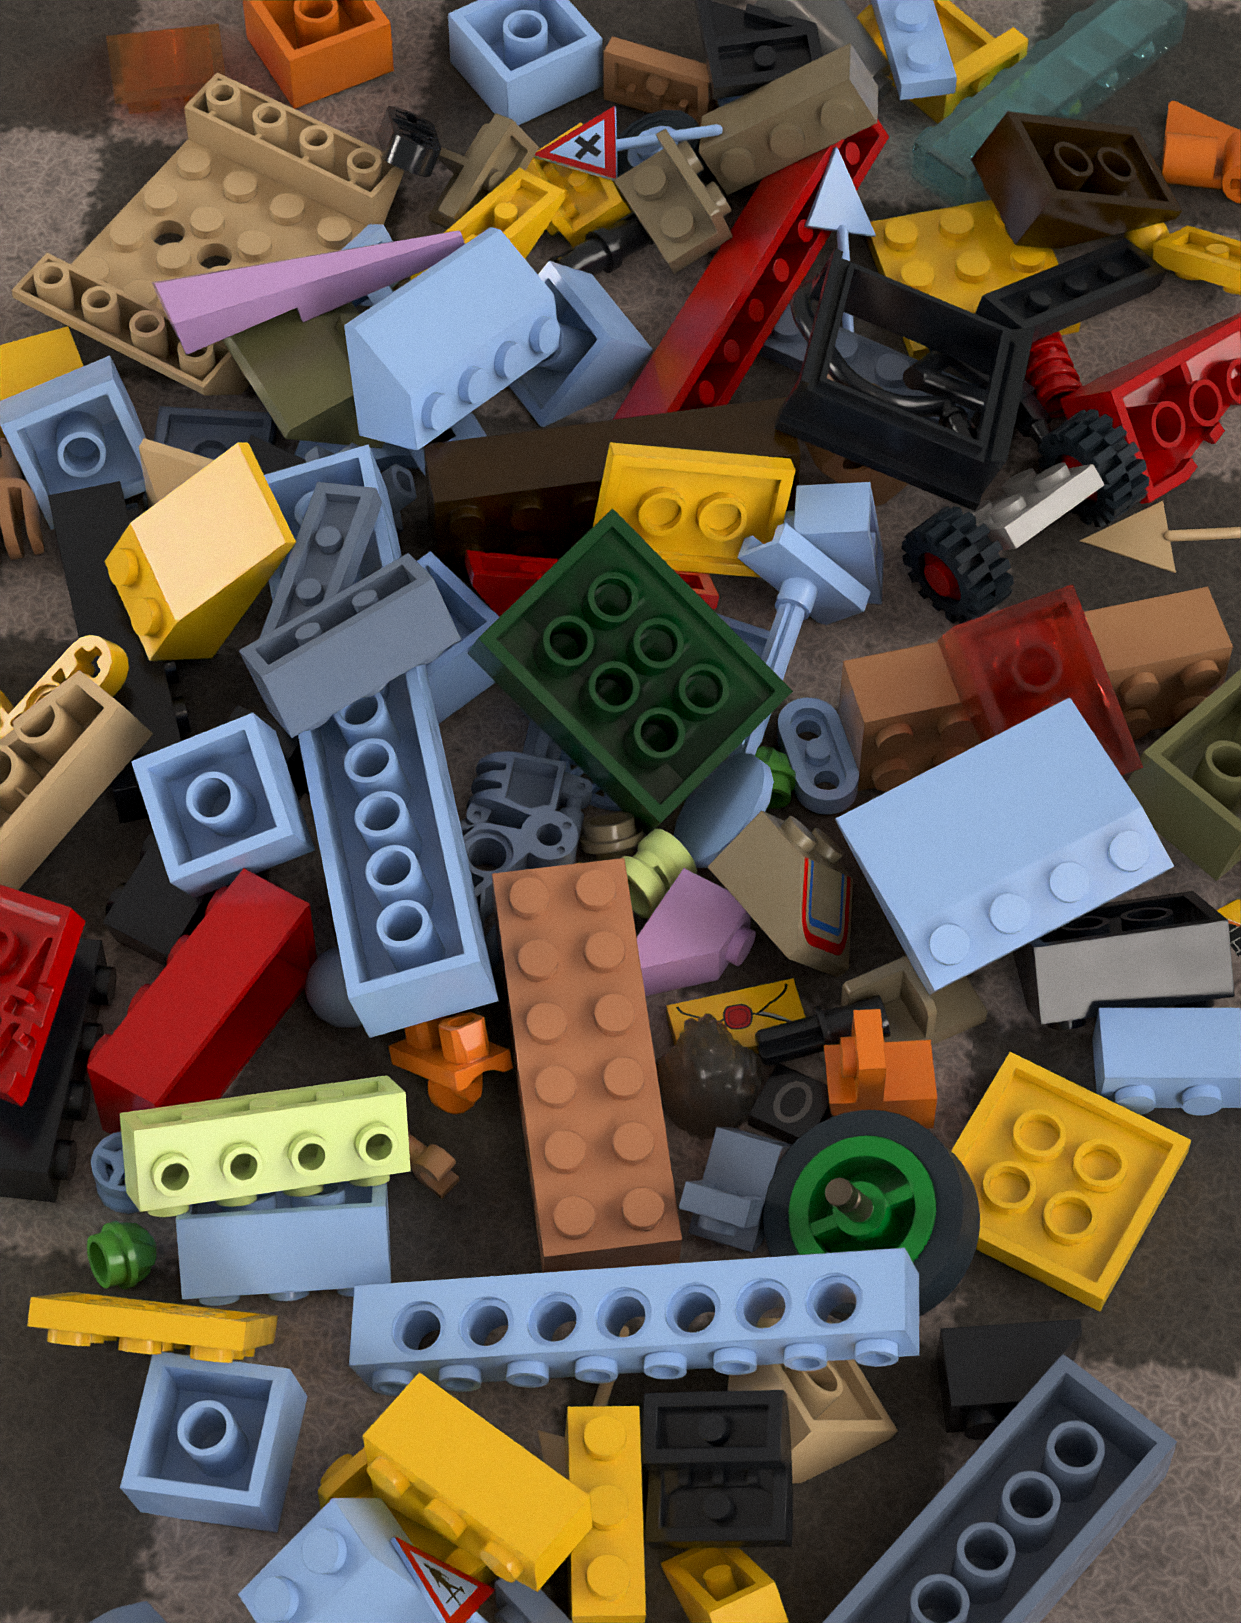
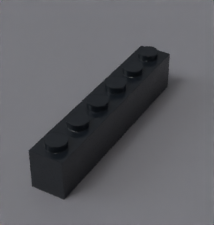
M117 481L48 495L78 637L88 635L99 636L124 649L128 657L129 671L126 681L113 698L153 733L111 782L121 824L149 818L131 761L181 742L180 735L191 733L184 697L171 698L168 685L179 683L175 660L149 661L139 636L133 630L129 614L115 584L109 577L108 568L104 562L129 524L140 516L137 503L125 504L121 483ZM96 656L92 661L95 668L93 677H96L101 671L97 664L100 656Z

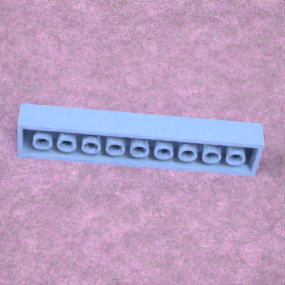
M369 444L264 475L295 540L317 482L373 487L377 489L382 506L354 584L402 557L388 490ZM292 549L269 579L272 601L276 595ZM425 664L418 665L389 681L377 694L367 698H360L334 713L322 726L298 734L348 999L369 1038L499 1001Z

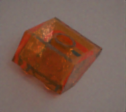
M219 23L106 36L115 104L127 103L128 114L162 110L161 99L183 97L185 107L217 72L225 76Z

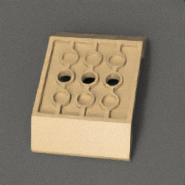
M217 72L184 107L188 140L72 264L46 253L12 289V295L14 299L203 395H241L250 383L224 342L220 340L186 355L152 282L340 251L369 224L384 225L404 170L385 161L381 150ZM165 233H176L184 237L179 243L171 242L163 246L154 242L158 236ZM212 256H223L230 260L226 266H215L210 269L201 265L205 259Z

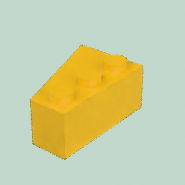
M420 1372L362 1435L368 1463L367 1472L371 1478L374 1498H381L386 1505L481 1559L496 1575L507 1582L513 1583L517 1580L538 1592L593 1527L591 1500L587 1493Z

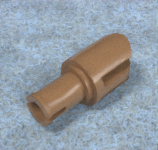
M3 437L0 438L2 454L0 458V526L8 555L11 560H16L25 556L20 520H25L28 538L35 555L44 553V542L38 501L28 482L23 480L21 467L7 439Z

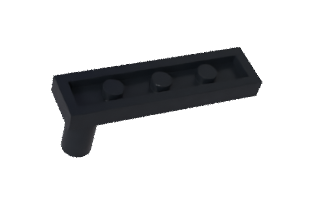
M1123 238L982 295L975 314L1012 330L1035 327L1032 341L1034 342L1152 292L1161 285L1167 270L1127 238Z

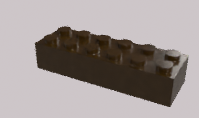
M787 397L426 444L424 446L427 508L435 556L452 572L463 576H469L464 562L466 550L554 559L562 558L593 528L610 442L789 458L792 460L796 471L786 511H794L796 486L799 485L801 453L797 438L774 429L778 411Z

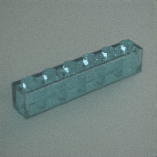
M1098 0L1084 12H1076L1069 18L1065 26L1047 40L1042 39L1031 48L1027 56L1010 69L1004 68L999 71L991 83L973 97L964 98L956 106L953 113L935 127L929 126L919 134L912 149L914 157L911 178L951 207L979 201L987 193L971 158L1007 111L1075 120L1083 119L1182 40L1188 3L1184 0Z

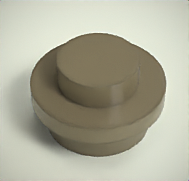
M611 812L597 815L584 821L585 835L580 838V845L583 852L595 854L597 861L619 859L623 856L630 857L634 854L633 847L637 846L644 839L643 829L635 825L634 815L628 812Z

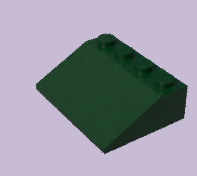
M613 508L478 637L468 652V655L623 812L634 815L635 824L642 827L646 835L656 828L793 692Z

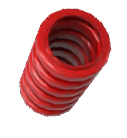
M1060 331L1032 342L1024 379L1036 388L1033 393L1047 413L1064 410L1060 399L1083 387L1080 377L1074 368V363L1070 355H1068V349L1062 341ZM1053 396H1062L1058 399L1048 401ZM1065 412L1060 414H1049L1051 418H1060L1066 416Z

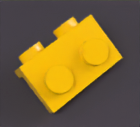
M580 122L579 124H577L561 136L557 137L556 139H554L553 141L539 149L537 152L554 143L555 141L559 140L560 138L577 129L578 127L582 126L583 123ZM534 157L526 169L531 174L565 191V200L546 227V230L551 236L560 231L572 247L585 241L586 234L597 227H604L606 229L632 212L615 181Z

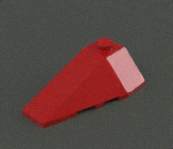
M1241 312L1107 373L1060 399L1067 420L1081 410L1085 409L1087 412L1090 409L1098 410L1099 417L1106 414L1113 418L1112 427L1114 429L1121 425L1128 432L1124 439L1128 444L1135 442L1140 451L1135 456L1137 459L1145 460L1147 470L1142 472V474L1149 477V486L1145 488L1148 493L1139 503H1150L1187 481L1198 467L1190 457L1203 440L1211 444H1215L1225 430L1218 421L1230 405H1241Z

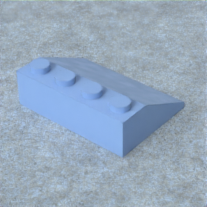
M1071 698L1040 712L835 819L912 967L929 995L1174 867L1143 807Z

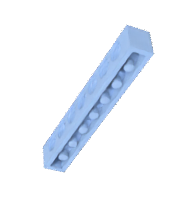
M896 1248L354 1286L349 1366L373 1391L389 1396H398L419 1372L446 1390L468 1392L479 1389L481 1382L507 1381L514 1386L535 1388L548 1384L549 1378L575 1377L583 1382L600 1384L615 1381L618 1374L644 1372L652 1378L677 1379L685 1376L687 1370L714 1368V1370L723 1374L745 1375L754 1372L757 1369V1365L784 1364L786 1367L794 1370L813 1371L826 1367L827 1361L854 1359L857 1363L866 1366H888L895 1364L898 1361V1357L919 1356V1273L906 1249ZM844 1303L856 1304L853 1314L845 1321L836 1324L826 1322L828 1315L835 1307ZM773 1308H785L782 1318L775 1325L768 1328H757L760 1317L766 1311ZM706 1312L715 1313L712 1322L707 1328L695 1333L688 1332L689 1325L695 1317ZM635 1317H645V1321L639 1331L628 1337H619L620 1331L626 1322ZM569 1321H576L575 1328L568 1337L560 1341H551L555 1330L560 1325ZM508 1325L506 1334L500 1341L493 1345L484 1346L485 1340L491 1331L497 1327ZM434 1330H440L439 1337L434 1344L426 1349L418 1350L419 1343L426 1334Z

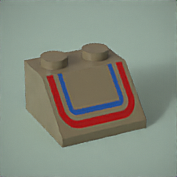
M761 810L708 865V868L788 959L837 978L849 969L853 878L838 862L844 853L820 829L815 828L810 832L793 816H789L783 821Z

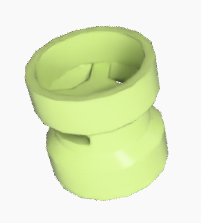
M654 829L638 843V852L633 857H622L625 859L632 910L641 918L648 919L651 917L683 868L697 874L695 862L688 850L672 834L663 829Z

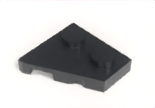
M695 0L713 99L746 95L823 56L817 24L793 16L779 17L768 9L747 4L746 9L742 10L714 2V0Z

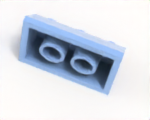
M349 1181L324 1184L322 1192L302 1197L288 1196L283 1191L257 1194L255 1202L236 1207L220 1206L215 1201L190 1204L189 1210L186 1213L176 1216L182 1299L199 1298L201 1304L221 1306L238 1301L242 1295L268 1294V1297L272 1300L293 1301L306 1297L309 1291L337 1289V1293L340 1295L354 1297V1286L391 1283L387 1183L368 1187L355 1186L350 1184Z

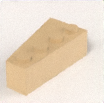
M80 670L13 720L14 730L0 739V885L19 890L153 735L124 706Z

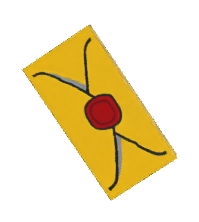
M793 978L666 1005V1018L682 1072L759 1056L755 1043V1033L757 1031L805 1018Z

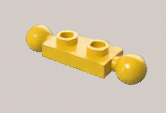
M1164 222L1124 232V238L1131 241L1165 269L1174 271L1177 277L1185 280H1204L1223 286V290L1227 293L1241 295V241L1188 225L1174 233H1169Z

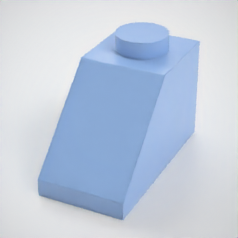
M871 483L797 485L795 510L786 511L784 523L791 526L871 592L867 603L882 604L884 553Z

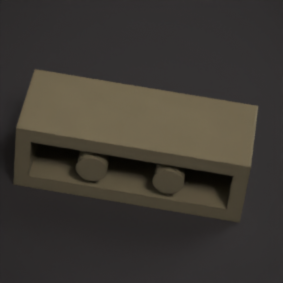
M849 43L703 115L701 126L719 124L722 126L723 132L719 136L700 138L699 154L726 194L729 195L876 124L878 121V85L852 44Z

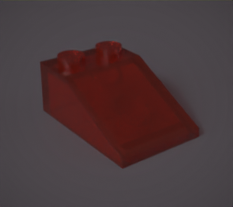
M1073 584L953 626L937 640L959 700L982 742L1071 698L1122 776L1143 768Z

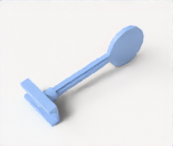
M787 523L778 525L773 540L765 544L761 543L753 535L744 538L737 558L779 591L774 605L777 613L761 659L783 680L803 620L808 619L810 616L818 623L827 625L865 611L871 592ZM771 714L689 795L677 818L674 837L688 850L695 862L696 868H708V865L761 810L765 812L768 807L774 783L771 768L757 758L755 754L762 742Z

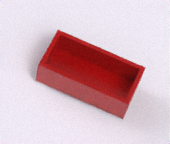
M244 868L229 887L223 886L215 892L207 906L205 917L190 936L186 934L177 940L169 953L167 965L151 985L145 984L135 993L128 1007L125 1019L112 1035H103L94 1045L89 1055L87 1070L102 1130L109 1134L121 1132L120 1113L216 1100L223 1096L305 988L307 973L317 959L310 903Z

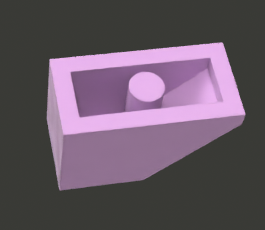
M683 868L637 936L645 996L716 981L729 963L740 966L752 948L756 932L750 929L751 916L727 889Z

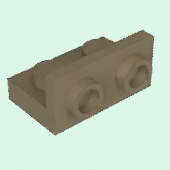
M665 128L655 134L662 150L614 181L656 248L675 274L733 236L723 217L731 212V208L714 181L704 187L696 175L704 169L695 152L686 140L676 145Z

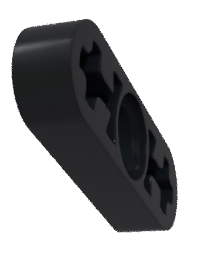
M388 106L377 132L383 159L409 173L422 177H431L441 152L434 124L410 111Z

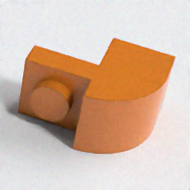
M881 1009L853 1010L851 1036L840 1037V1043L837 1045H824L829 1107L832 1115L837 1116L859 1110H881L908 1117L926 1129L934 1128L937 1090L931 1040L884 1042Z

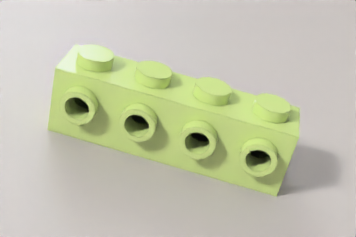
M388 1075L120 1113L126 1193L140 1212L147 1211L149 1215L156 1217L181 1215L189 1210L190 1204L215 1201L216 1204L226 1207L244 1206L255 1202L257 1194L283 1191L288 1196H310L322 1192L324 1184L349 1181L350 1184L355 1186H377L387 1183L390 1180V1174L411 1171L406 1092Z

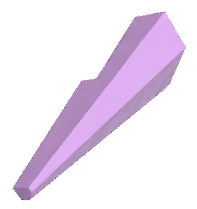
M452 231L152 282L173 330H175L186 355L294 308H296L302 322L308 321L426 270L465 245L460 231Z

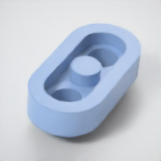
M799 698L788 703L781 710L778 717L777 743L780 751L787 754L790 767L796 772L794 791L797 799L804 807L819 814H835L847 809L857 796L859 771L837 711L827 702L817 698ZM802 732H812L818 738L806 741L798 735ZM821 782H830L837 788L824 790L816 787V785Z

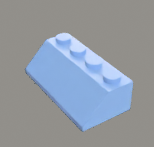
M490 227L344 325L359 436L418 451L560 348V326L557 321L553 292L500 229Z

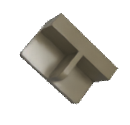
M495 113L491 122L481 127L464 156L441 147L438 159L453 175L431 210L429 219L433 223L449 229L519 167L526 170L539 149L538 145L512 119Z
M907 955L848 980L842 986L841 1006L880 995L891 1034L889 1037L884 1038V1042L931 1040V1045H934L986 1022L988 1010L966 976L929 995Z

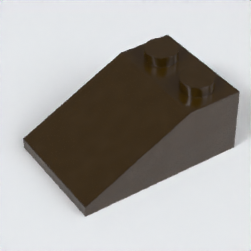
M1007 111L971 158L983 182L984 190L993 201L1005 225V230L1015 245L1062 249L1174 220L1182 212L1136 127Z

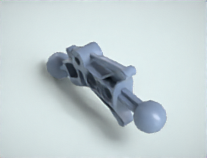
M521 707L520 710L529 720L522 753L500 751L488 754L478 761L476 766L477 777L471 785L473 796L469 798L466 805V818L460 821L483 931L484 919L493 912L492 873L575 864L577 846L584 820V814L581 812V809L588 807L591 802V781L587 778L565 772L566 762L559 761L562 749ZM489 864L498 869L487 872L479 870L475 866ZM495 924L485 937L492 972L500 962ZM337 945L319 954L309 969L304 985L306 997L319 1019L335 1028H357L362 1023L348 999L339 947Z

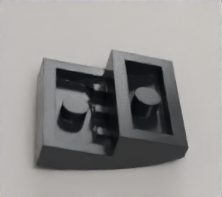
M784 1390L645 1393L641 1464L649 1470L645 1542L653 1549L792 1547L793 1476L787 1393Z

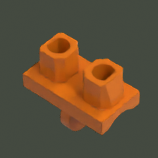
M472 1012L458 1013L451 1017L448 1015L404 1028L406 1039L389 1045L392 1064L428 1079V1095L431 1102L438 1109L454 1115L466 1112L481 1097L483 1072L490 1070L506 1072L513 1069L510 1050L489 1042L484 1017Z

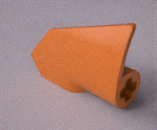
M1175 100L1171 101L1167 111L1161 173L1167 184L1223 190L1226 197L1241 204V130L1215 120Z

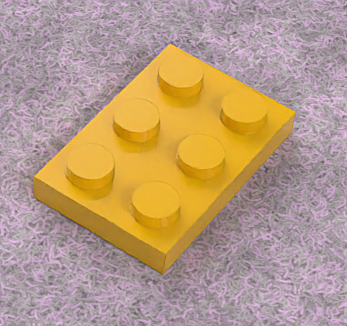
M610 442L593 527L613 508L675 571L762 578L737 557L744 538L753 535L763 544L773 540L777 526L784 523L796 470L792 460L789 458Z

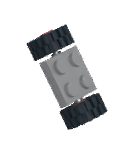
M1085 409L1081 410L1041 439L1043 442L1038 445L1037 452L1043 455L1038 459L1039 467L1045 469L1043 472L1036 474L1033 468L1024 470L1002 484L1001 487L1005 493L992 503L990 500L981 501L975 511L966 509L962 512V509L957 506L951 509L949 506L944 507L907 533L901 545V549L906 552L902 559L904 565L912 568V571L908 573L911 582H918L922 588L918 591L920 596L924 599L929 597L933 601L932 606L938 612L944 610L946 619L954 624L958 621L960 626L972 624L1003 602L1013 591L1010 588L1014 584L1013 576L1006 572L1011 568L1008 558L1000 557L998 552L1017 549L1069 510L1073 514L1078 511L1081 521L1089 526L1091 523H1094L1095 527H1103L1140 502L1148 493L1145 488L1149 486V477L1142 474V472L1147 470L1145 460L1137 459L1135 456L1140 451L1135 442L1128 444L1124 439L1128 432L1121 425L1114 429L1112 427L1113 418L1106 414L1099 417L1098 410L1090 409L1087 412Z

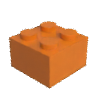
M243 0L247 39L294 109L394 71L391 23L375 0Z

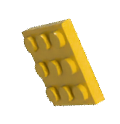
M992 200L871 221L870 223L876 236H865L879 274L974 314L982 295L1059 265L1053 249L1015 245L1007 234L1005 225ZM1081 322L1060 330L1061 335L1079 332ZM903 337L910 357L919 360L930 352L926 346Z
M1009 1052L951 1150L970 1175L977 1194L980 1211V1229L976 1250L1100 1312L1188 1154L1191 1140Z
M70 1292L31 1297L27 1326L48 1329L47 1342L90 1346L91 1343L103 1344L104 1340L117 1341L119 1337L118 1350L161 1355L162 1351L174 1352V1349H186V1345H191L189 1356L191 1359L233 1363V1359L244 1360V1357H254L255 1348L274 1343L278 1315Z

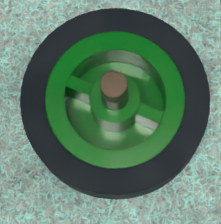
M859 1110L831 1117L808 1130L788 1149L780 1160L773 1178L770 1180L765 1197L763 1225L771 1257L905 1248L919 1273V1316L935 1308L957 1287L971 1264L979 1237L980 1211L978 1198L973 1182L964 1165L928 1129L908 1117L887 1111ZM841 1304L835 1307L829 1315L845 1321L853 1314L856 1304Z

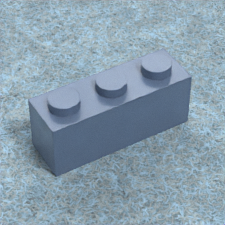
M407 553L240 649L239 652L269 712L290 737L293 738L303 731L313 730L322 726L329 720L331 715L358 699L377 694L389 681L413 667L434 661L442 654L444 649L460 641L461 638L434 578Z

